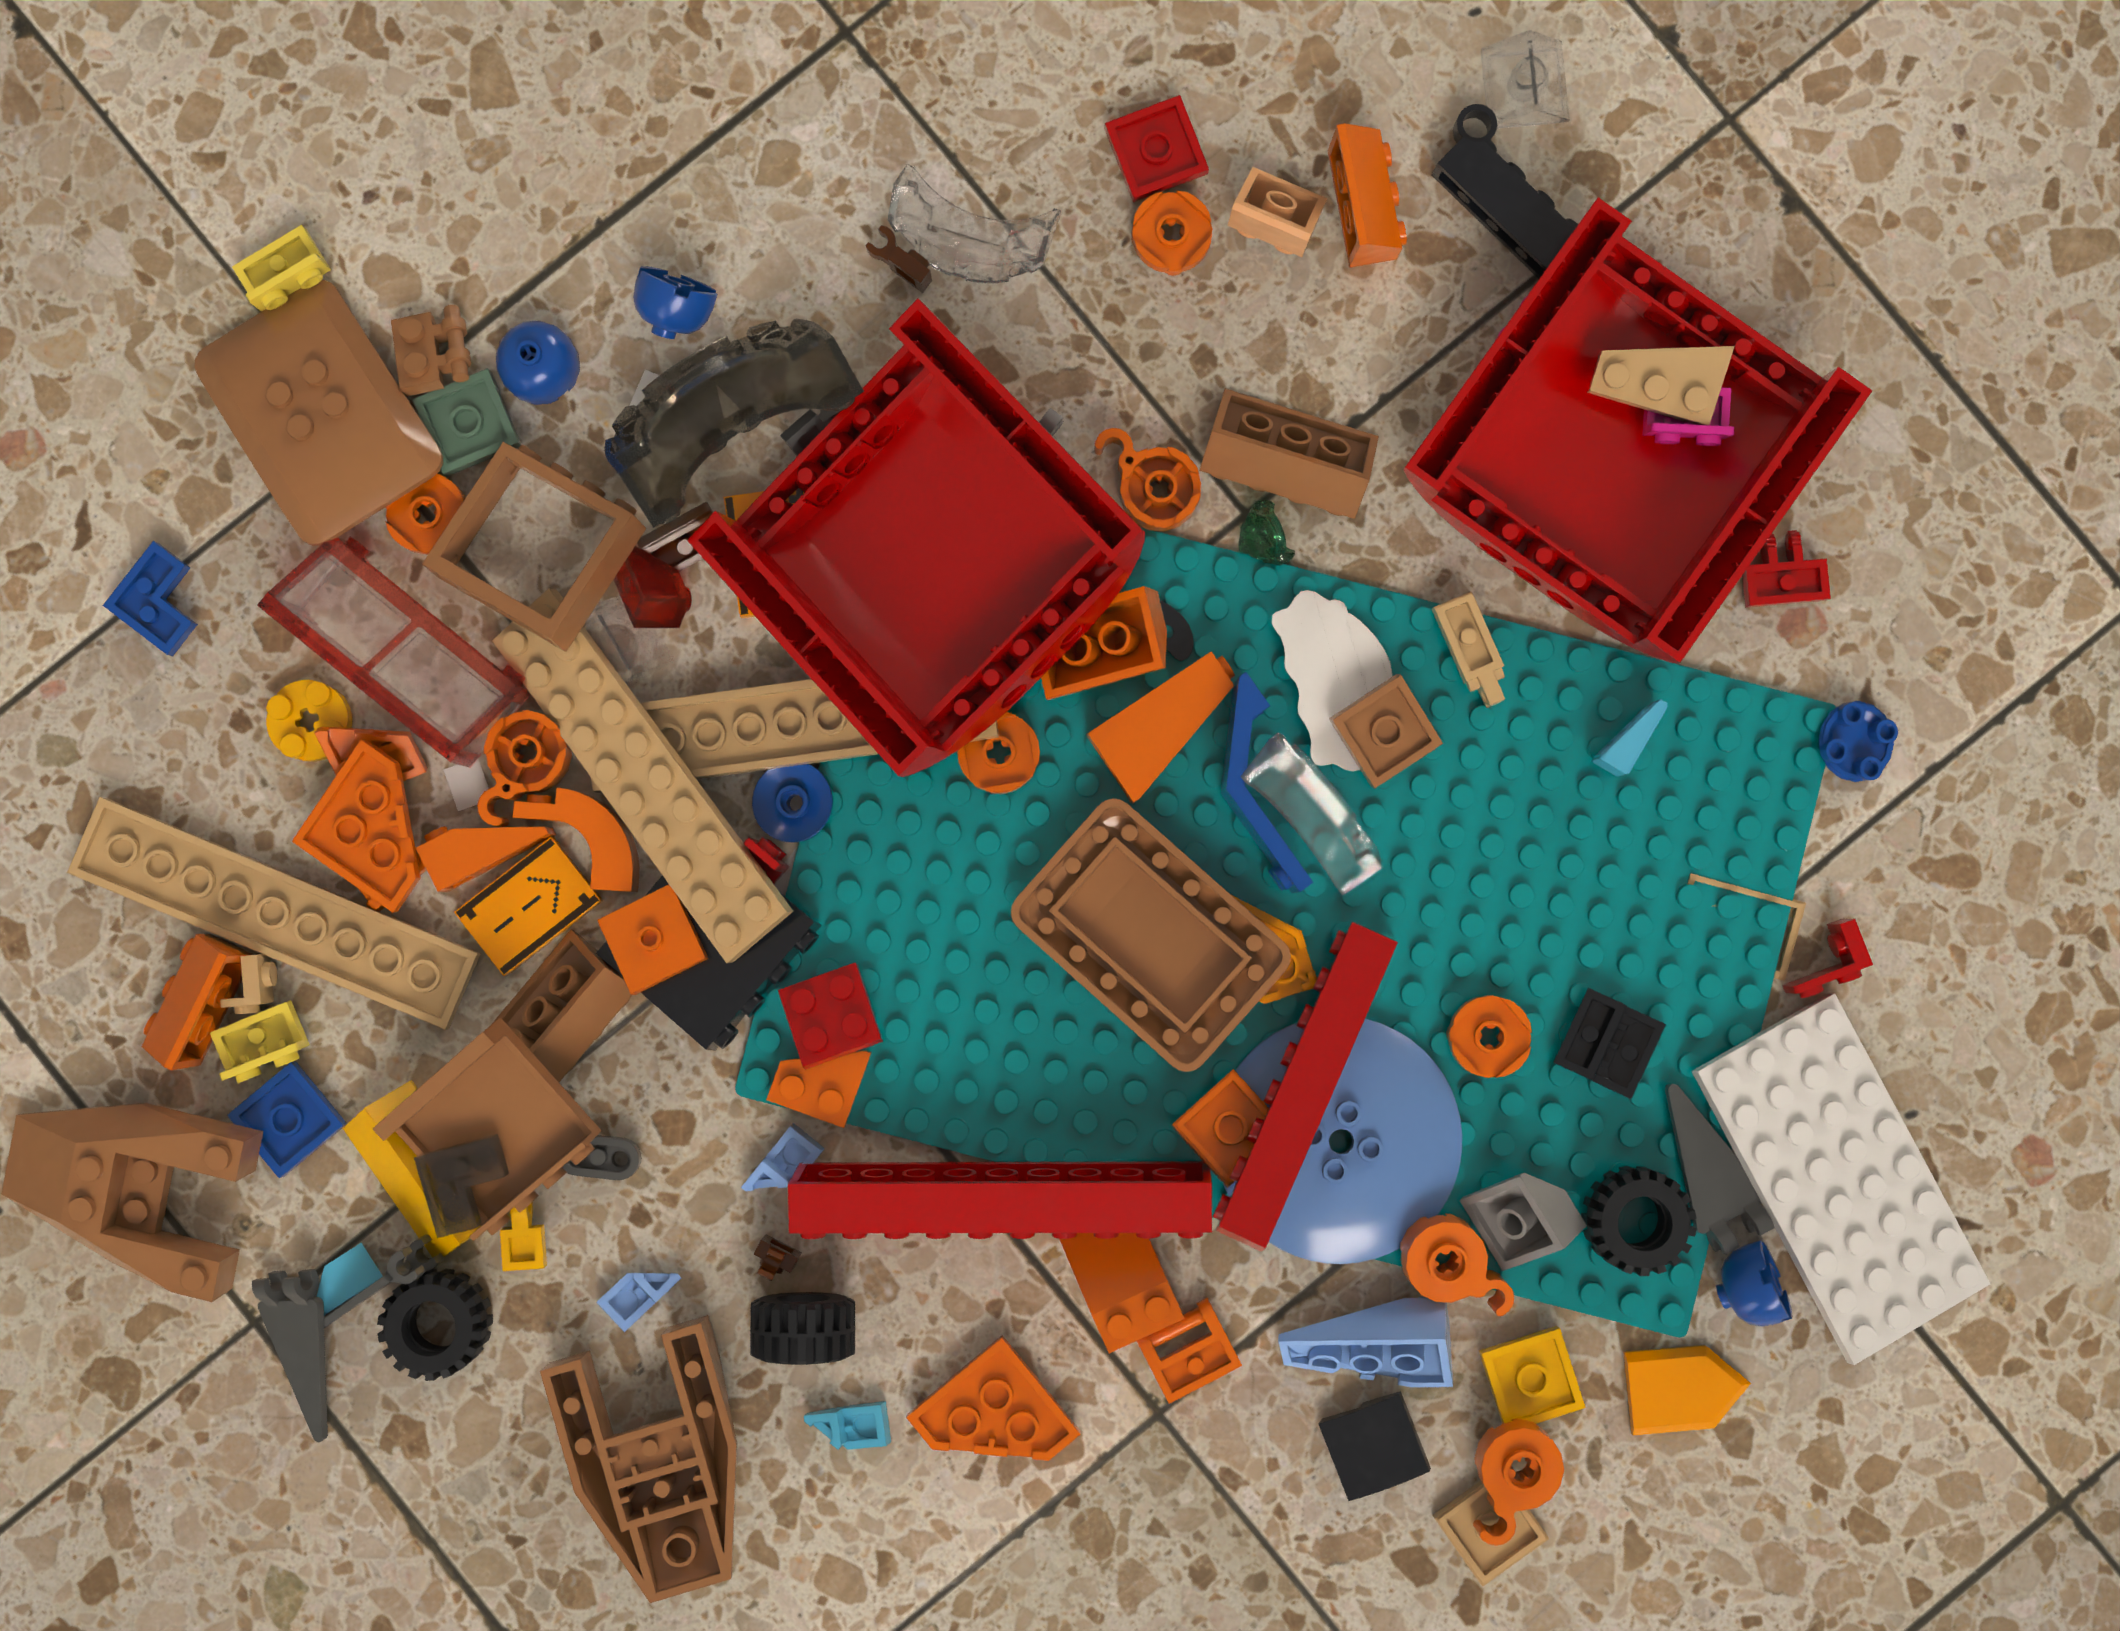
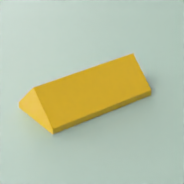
M410 1080L366 1106L342 1129L418 1238L424 1235L430 1236L432 1241L424 1246L432 1258L439 1253L445 1257L470 1239L469 1236L480 1225L396 1132L383 1141L372 1129L418 1089L414 1082Z

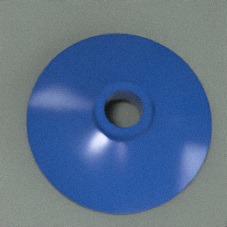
M809 764L768 769L758 780L752 797L753 813L761 829L772 838L789 843L805 841L818 834L828 822L833 807V795L828 780L817 768ZM795 796H800L803 802L800 809L793 811L790 806L791 799Z

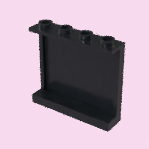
M663 875L646 895L668 885ZM782 893L781 895L793 912L732 963L724 961L687 910L709 959L641 992L706 1050L716 1051L718 1047L721 1049L726 1048L737 1036L739 1030L735 1027L744 1016L747 1015L750 1018L761 1008L766 1000L762 996L772 983L775 986L779 985L791 972L792 966L789 963L799 952L805 954L819 938L816 931L821 927V924L811 919ZM606 941L596 954L622 976Z

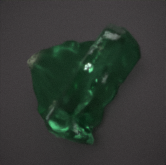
M1260 500L1252 505L1245 522L1240 527L1239 552L1246 553L1264 563L1279 566L1286 564L1296 555L1295 550L1286 547V538L1282 525L1274 513L1275 503L1268 500Z

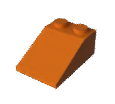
M1077 1233V1236L1074 1238L1060 1239L1108 1353L1114 1352L1185 1319L1150 1239L1139 1238L1136 1236V1233H1119L1118 1237L1111 1239L1094 1237V1233Z

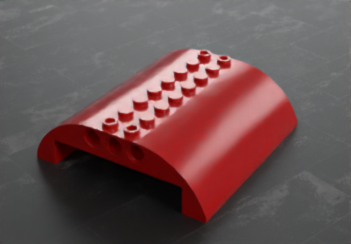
M1598 197L1403 470L1422 498L1452 527L1544 595L1608 636L1650 656L1679 664L1873 390L1839 366L1823 378L1622 237L1632 221ZM1735 346L1722 384V388H1731L1729 426L1734 427V435L1721 439V445L1718 446L1696 445V438L1680 437V443L1677 444L1655 443V436L1643 435L1644 409L1587 393L1599 353L1603 350Z
M919 298L889 328L904 345L737 520H734L714 511L687 540L899 777L915 774L947 758L980 735L1004 715L1091 628L1109 607L1131 575L1145 541V531ZM798 488L804 492L794 504L786 501Z

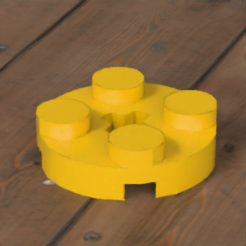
M299 680L284 686L277 695L271 697L266 706V726L273 744L285 756L303 761L317 762L327 759L315 735L317 728L322 726L352 727V712L346 698L328 684L318 681ZM307 710L310 714H318L319 720L313 723L314 730L311 732L306 727L300 726L303 713Z

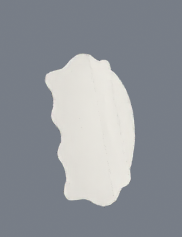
M1309 590L1301 591L1294 597L1287 609H1282L1272 615V625L1279 634L1284 646L1285 669L1298 688V714L1309 732L1311 740L1310 753L1315 765L1335 764L1344 770L1354 772L1360 770L1329 718L1393 677L1391 663L1379 640L1359 619L1348 613L1347 607L1342 601L1335 599L1329 601L1316 592Z

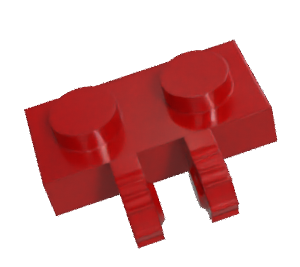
M1792 530L1788 531L1785 535L1786 557L1789 562L1778 563L1776 538L1774 534H1771L1761 548L1763 564L1749 565L1742 575L1745 608L1819 602L1831 599L1827 558L1804 560L1800 532Z

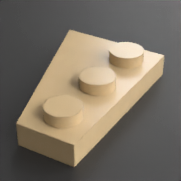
M1735 346L1603 350L1599 353L1587 393L1691 424L1710 425Z

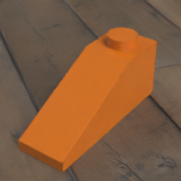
M443 826L424 836L426 843L416 847V850L437 891L450 892L543 843L549 837L556 836L553 828L545 826L456 828L450 830Z

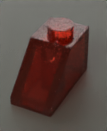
M635 546L613 579L633 628H680L685 613L691 607L692 597L689 588L685 586L679 570Z

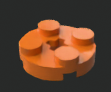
M1176 190V193H1163L1162 191L1149 196L1137 209L1134 216L1131 240L1139 258L1150 268L1176 276L1198 265L1210 248L1212 238L1210 214L1206 206L1194 195ZM1176 223L1181 226L1179 235L1182 238L1177 241L1174 239L1166 240L1164 238L1165 231L1162 229V226L1167 224L1172 227Z
M436 474L425 483L385 507L387 509V530L392 538L404 548L414 553L428 555L465 500V496L456 484L448 478ZM422 504L426 507H430L432 504L435 505L434 514L436 517L432 522L425 521L423 524L419 523L418 520L421 517V513L418 511V508Z
M1006 712L997 720L999 738L972 741L957 752L959 765L964 775L976 788L992 794H1006L1020 789L1033 778L1039 764L1040 747L1034 730L1023 719L1009 712ZM1001 741L1003 748L1010 747L1011 755L1005 756V763L997 764L995 758L988 759L987 751L993 750V743Z
M1493 995L1475 997L1462 1004L1454 1013L1446 1032L1450 1051L1456 1062L1469 1073L1486 1078L1505 1077L1512 1074L1524 1064L1531 1049L1530 1033H1532V1029L1525 1012L1511 1000ZM1485 1026L1488 1029H1493L1494 1027L1499 1029L1500 1032L1496 1036L1499 1041L1497 1046L1493 1047L1491 1044L1483 1046L1480 1040L1483 1037L1481 1030Z

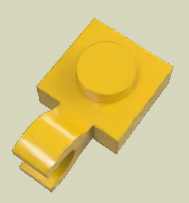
M533 1202L520 1213L515 1207L510 1210L512 1227H503L500 1230L502 1270L544 1269L547 1266L544 1224L532 1225Z

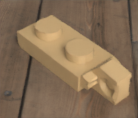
M1470 591L1433 607L1432 612L1463 683H1466L1470 692L1478 689L1486 708L1501 703L1505 700L1498 680L1505 678L1502 670L1504 664L1473 593Z

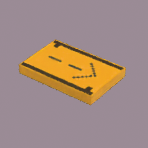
M551 836L454 911V913L501 974L508 976L604 900L595 889H590V882L558 841Z

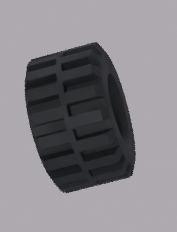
M1623 1166L1619 1167V1172L1615 1173L1610 1170L1603 1174L1605 1178L1603 1182L1595 1181L1590 1187L1594 1190L1591 1198L1585 1196L1583 1204L1588 1206L1587 1213H1581V1217L1587 1225V1229L1583 1230L1585 1238L1592 1243L1591 1248L1603 1260L1623 1272L1629 1274L1634 1272L1639 1276H1649L1650 1271L1657 1274L1666 1272L1665 1265L1667 1264L1673 1266L1679 1264L1682 1261L1678 1257L1681 1251L1688 1254L1692 1245L1686 1243L1688 1236L1695 1237L1697 1229L1691 1225V1220L1697 1218L1695 1210L1688 1206V1203L1691 1202L1690 1197L1686 1192L1679 1189L1681 1186L1675 1180L1646 1167L1636 1166V1168ZM1638 1197H1648L1652 1199L1657 1208V1226L1646 1240L1639 1243H1627L1621 1237L1618 1228L1620 1212L1629 1201Z
M445 1268L440 1272L437 1269L426 1271L412 1283L399 1285L392 1291L393 1295L385 1300L382 1307L386 1310L378 1316L377 1325H383V1330L377 1334L379 1343L386 1341L388 1348L382 1352L386 1359L392 1355L395 1357L397 1362L393 1367L399 1372L407 1368L410 1370L408 1377L414 1379L419 1378L421 1375H425V1381H434L440 1376L444 1379L463 1369L483 1351L484 1348L482 1346L489 1341L491 1332L487 1331V1329L493 1324V1314H487L486 1311L491 1306L488 1297L482 1300L479 1292L483 1288L479 1283L473 1286L469 1284L468 1281L471 1277L467 1274L462 1273L457 1276L454 1275V1269ZM423 1302H436L450 1311L456 1328L451 1344L438 1346L422 1337L417 1327L416 1316Z
M792 1292L766 1295L751 1302V1356L768 1363L809 1365L837 1362L855 1354V1301L853 1299L834 1293Z

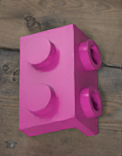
M1721 388L1710 425H1695L1644 410L1643 435L1655 436V443L1677 444L1680 443V437L1696 438V445H1721V439L1734 435V427L1729 426L1731 388Z

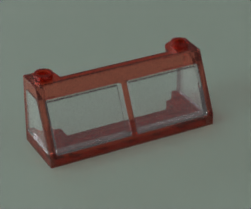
M351 536L346 541L337 537L324 542L268 591L257 604L258 607L450 763L471 768L484 752L487 734L500 718H505L517 712L531 695L523 685L524 676L514 670L509 664L502 669L373 566L366 558L370 551Z

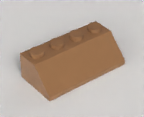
M1225 388L1199 471L1209 473L1217 479H1228L1247 485L1256 491H1266L1286 497L1294 503H1305L1318 507L1336 516H1347L1355 519L1370 480L1379 436Z
M572 929L494 1020L495 1022L501 1017L558 1082L574 1068L579 1058L594 1040L602 1034L605 1027L620 1009L628 1003L632 996L624 978L596 954L598 950Z

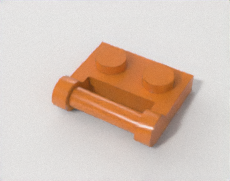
M1208 1298L1197 1302V1308L1183 1314L1185 1319L1137 1341L1169 1404L1242 1366ZM1204 1322L1207 1323L1211 1331L1210 1333L1162 1358L1159 1357L1155 1349L1156 1347Z

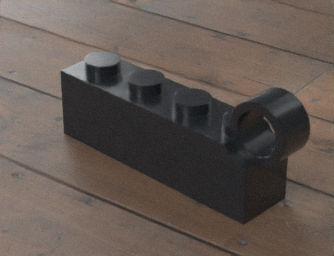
M1482 104L1469 105L1460 112L1453 127V137L1457 144L1437 163L1431 176L1540 279L1578 223L1570 218L1565 219L1555 209V203L1545 192L1541 190L1536 191L1525 181L1526 176L1516 164L1512 162L1507 163L1496 153L1497 148L1491 141L1497 130V118L1494 112ZM1469 118L1481 120L1486 126L1487 135L1481 138L1469 136L1463 128V121Z

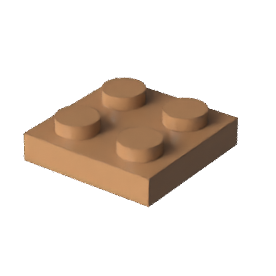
M1400 674L1394 675L1329 718L1372 788H1377L1443 744Z

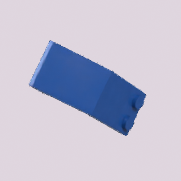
M1247 672L1238 677L1232 688L1220 793L1272 865L1268 873L1281 891L1289 889L1291 893H1298L1314 882L1245 787L1252 721L1270 707V704Z

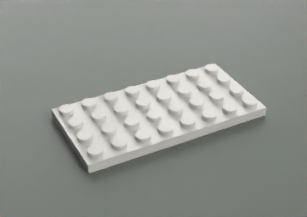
M1835 993L1824 995L1692 1070L1698 1085L1766 1212L1770 1216L1776 1231L1847 1363L1856 1365L1990 1285L1984 1270Z

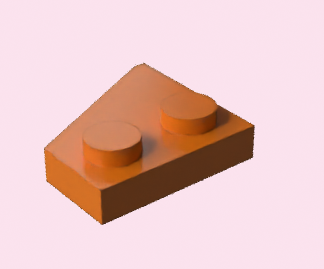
M324 726L317 728L315 731V735L335 775L338 774L361 739L368 740L398 761L403 781L427 771L428 767L410 732Z
M868 1050L853 1052L806 1070L802 1067L800 1058L781 1060L766 1100L844 1128L872 1052Z

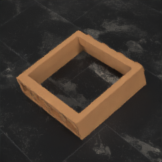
M503 442L422 565L439 579L567 652L645 532L646 527L634 516L637 510L627 502L617 498L613 503L604 498L606 493L593 483L584 480L583 484L580 485L573 481L574 475L559 464L552 462L550 467L540 462L542 458L530 448L520 445L516 449ZM519 469L526 471L614 521L551 619L457 566V563Z

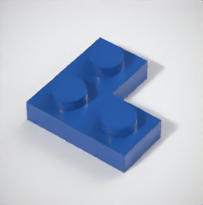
M155 541L149 545L102 605L169 656H174L198 625L166 600L191 567Z

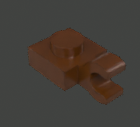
M881 225L878 229L879 234L888 240L887 245L883 248H876L868 242L866 244L867 252L874 259L885 262L894 273L923 293L932 282L931 271L927 268L930 265L929 262L915 250L910 249L907 253L897 246L893 231Z
M765 1234L754 1252V1255L761 1258V1266L757 1274L772 1281L776 1273L782 1274L783 1270L791 1273L802 1252Z

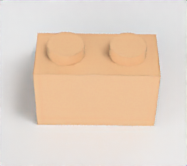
M1252 167L1233 204L1227 226L1237 229L1241 235L1247 238H1258L1272 244L1282 253L1303 257L1327 198Z

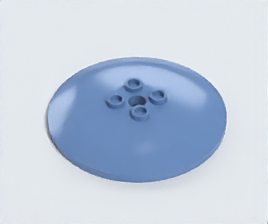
M1368 1019L1364 1020L1269 1242L1294 1256L1326 1264L1359 1263L1379 1258L1399 1249L1400 1242L1411 1225L1419 1218L1425 1216L1430 1218L1439 1214L1453 1189L1459 1171L1462 1154L1461 1119L1456 1100L1445 1076L1430 1056L1411 1039L1384 1024ZM1297 1023L1282 1028L1260 1042L1247 1054L1235 1070L1262 1101L1272 1080L1281 1081L1287 1068L1280 1064L1283 1054L1290 1041L1298 1043L1303 1029L1296 1026ZM1339 1129L1347 1130L1352 1137L1350 1148L1342 1153L1334 1152L1329 1145L1331 1134ZM1236 1181L1228 1188H1226V1186L1224 1185L1229 1197L1234 1189Z

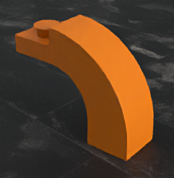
M557 787L555 804H551L552 796L527 794L526 802L514 801L513 818L565 822L576 828L584 836L592 855L590 889L638 892L640 865L636 844L623 820L605 803L587 794Z

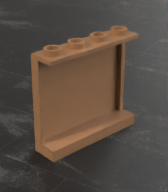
M501 1017L372 1128L383 1141L396 1132L475 1219L480 1227L469 1236L473 1241L486 1230L491 1236L499 1231L511 1220L507 1213L515 1207L519 1213L523 1211L539 1196L534 1190L541 1184L547 1189L554 1185L567 1173L563 1166L571 1160L576 1166L595 1149L590 1142L602 1131Z

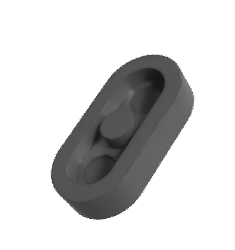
M597 1135L590 1142L595 1149L584 1161L575 1166L570 1160L563 1166L568 1174L574 1176L624 1180L637 1172L642 1157L639 1147L630 1139ZM617 1151H623L627 1154L628 1161L626 1165L621 1166L615 1162L614 1156Z

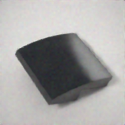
M1588 988L1554 1063L1632 1100L1666 1024Z
M1401 1391L1363 1402L1359 1408L1322 1418L1319 1422V1427L1348 1501L1389 1489L1431 1470Z

